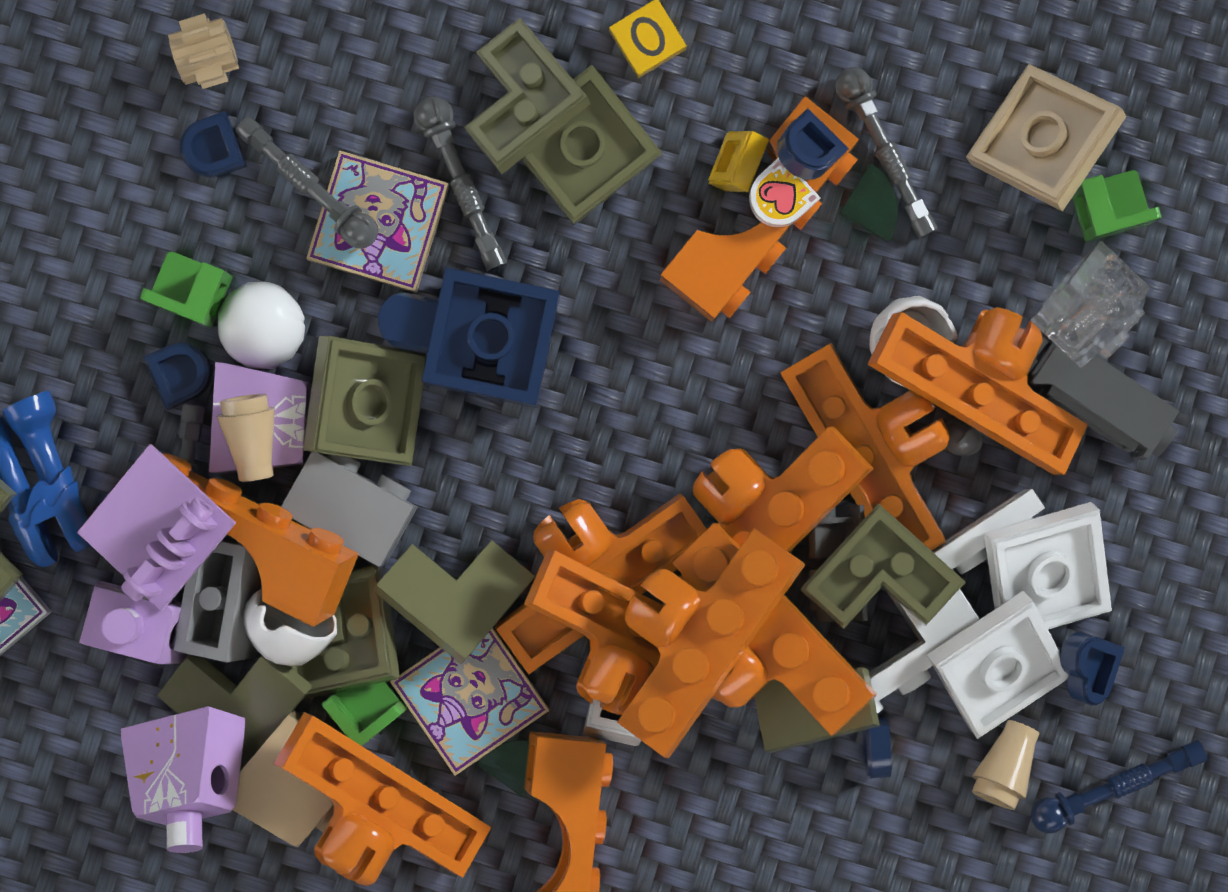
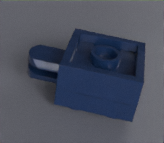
M445 267L439 300L409 293L392 295L383 303L379 311L378 326L384 339L393 347L427 354L422 382L425 385L537 408L560 300V291Z

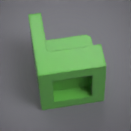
M1135 170L1106 178L1103 175L1085 179L1072 197L1085 243L1150 225L1162 218L1159 207L1148 209L1139 174Z
M168 252L152 291L143 288L139 299L212 328L233 276L205 262L200 263L178 253Z
M388 681L337 692L322 703L323 708L344 734L361 746L408 709Z

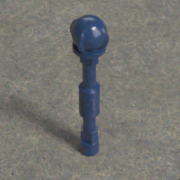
M1195 740L1181 746L1178 750L1168 753L1167 758L1148 766L1141 763L1129 770L1109 777L1108 783L1080 795L1074 793L1065 797L1061 792L1055 794V798L1047 797L1040 799L1031 810L1032 823L1043 833L1051 834L1058 832L1066 824L1069 826L1073 825L1075 821L1074 816L1085 812L1084 808L1112 796L1119 799L1143 787L1152 785L1154 778L1171 771L1176 773L1188 767H1194L1206 762V752L1200 741Z

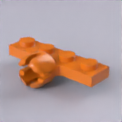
M999 307L991 310L985 309L979 313L965 344L958 346L903 312L891 315L867 365L1052 475H1065L1088 424L1037 394L1028 386L1027 374L1043 343L1041 330L1034 323L1029 321L1026 328L1022 329L1019 327L1023 316Z
M832 343L780 372L817 437L828 427H835L874 468L850 492L857 505H864L865 518L879 503L930 550L946 543V538L913 484L910 474L916 465L943 451L950 440L948 428L942 418L913 434L908 427L909 424L932 412L936 408L935 405L910 390L882 407L872 408L865 402Z
M828 427L776 478L769 476L746 450L737 448L729 449L716 457L710 463L714 471L709 475L702 471L692 488L693 495L740 547L755 528L790 552L874 468L835 427ZM683 575L680 576L682 580H684L693 587V585Z
M681 493L626 532L617 535L608 530L589 502L578 499L559 508L576 534L567 540L552 517L548 515L534 530L533 539L543 556H545L547 551L556 550L643 594L647 590L640 585L656 570L676 571L677 568L672 563L707 528ZM524 604L495 625V629L528 675L584 636V634Z
M713 523L672 564L696 590L706 592L716 583L740 549V546L719 524ZM784 595L734 665L733 671L725 678L713 696L730 708L745 706L766 684L776 679L783 683L824 729L833 736L862 710L877 693Z
M754 528L716 583L706 592L696 590L670 570L660 569L653 572L640 586L665 603L664 607L659 612L633 595L624 617L628 627L657 647L661 656L658 665L617 723L661 756L669 759L806 564Z
M556 550L547 551L524 605L584 634L590 640V652L576 683L577 692L589 703L592 704L594 699L598 700L603 710L622 715L658 665L661 656L657 647L628 627L624 617L626 609L633 595L659 612L664 605Z
M305 712L274 762V765L327 796L333 802L334 815L314 847V854L320 863L326 867L329 866L336 870L338 874L359 885L370 886L375 884L394 849L402 844L411 847L453 874L463 878L491 829V826L315 716Z

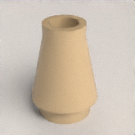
M267 394L243 395L221 400L222 414L216 417L237 468L239 481H255L274 476L272 452L275 407H269Z
M1007 720L1003 732L972 775L976 780L972 793L997 806L1015 810L1019 799H1026L1035 744L1040 733L1022 723Z

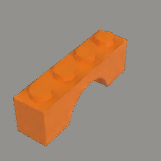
M805 96L769 140L765 150L772 163L779 158L777 142L780 136L808 108L849 148L821 177L811 180L804 179L817 193L827 180L837 186L858 159L850 152L859 139ZM818 201L793 225L802 230L822 203ZM760 222L752 229L734 235H714L696 230L662 272L659 281L713 323L721 312L730 319L751 293L743 286L756 268L766 274L786 250V247L779 240L791 225L771 227Z
M162 453L236 522L227 535L242 544L255 561L261 578L262 602L312 627L335 614L359 553L343 546L344 540L339 535L322 528L308 529L292 521L293 515L288 510L271 503H261L259 505L241 496L242 490L237 485L219 478H210L208 480L192 472V465L186 460L175 455Z
M530 731L523 788L530 795L546 803L551 808L558 820L562 834V851L559 863L550 879L536 892H599L600 870L597 867H593L595 844L602 845L606 834V811L599 810L601 787L608 788L611 783L613 755L612 753H605L606 743L596 737Z

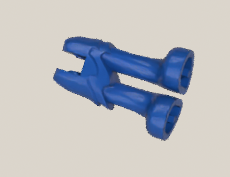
M45 391L3 409L4 417L0 414V479L17 493L7 505L10 512L8 522L13 527V533L28 558L41 568L48 567L58 561L55 545L44 523L49 518L56 516L66 540L75 552L79 553L91 546L77 533L88 520V516L80 500L78 481H74L71 466L69 465L64 469L60 461L51 431V422L56 413L55 401L51 392ZM7 423L22 441L39 478V481L32 489L13 446Z

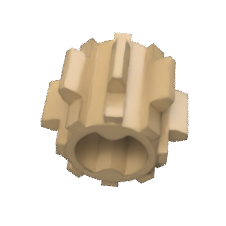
M205 13L179 21L181 30L168 34L171 52L183 83L185 82V85L197 82L198 85L201 84L202 89L228 82L226 72L239 69V65L225 21L222 18L210 21Z

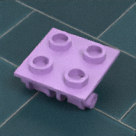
M149 444L77 533L124 576L126 581L122 584L121 589L129 598L140 601L145 596L160 611H163L236 522L152 444Z

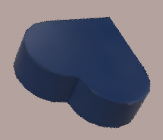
M1077 632L1070 635L1065 641L1060 655L1061 666L1064 672L1069 674L1067 685L1070 696L1088 705L1102 703L1111 692L1125 647L1085 633Z

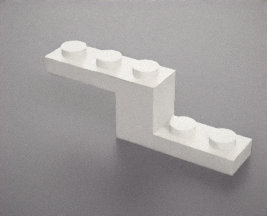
M1022 489L946 539V543L931 551L951 569L956 568L959 574H963L987 558V553L984 549L986 547L985 532L1033 519L1031 516L1044 509V506L1032 489ZM960 589L926 626L888 593L918 640L869 672L872 689L877 693L874 697L877 714L884 709L879 702L897 689L900 690L902 695H906L926 683L932 677L927 670L933 666L927 657L928 653L980 620Z

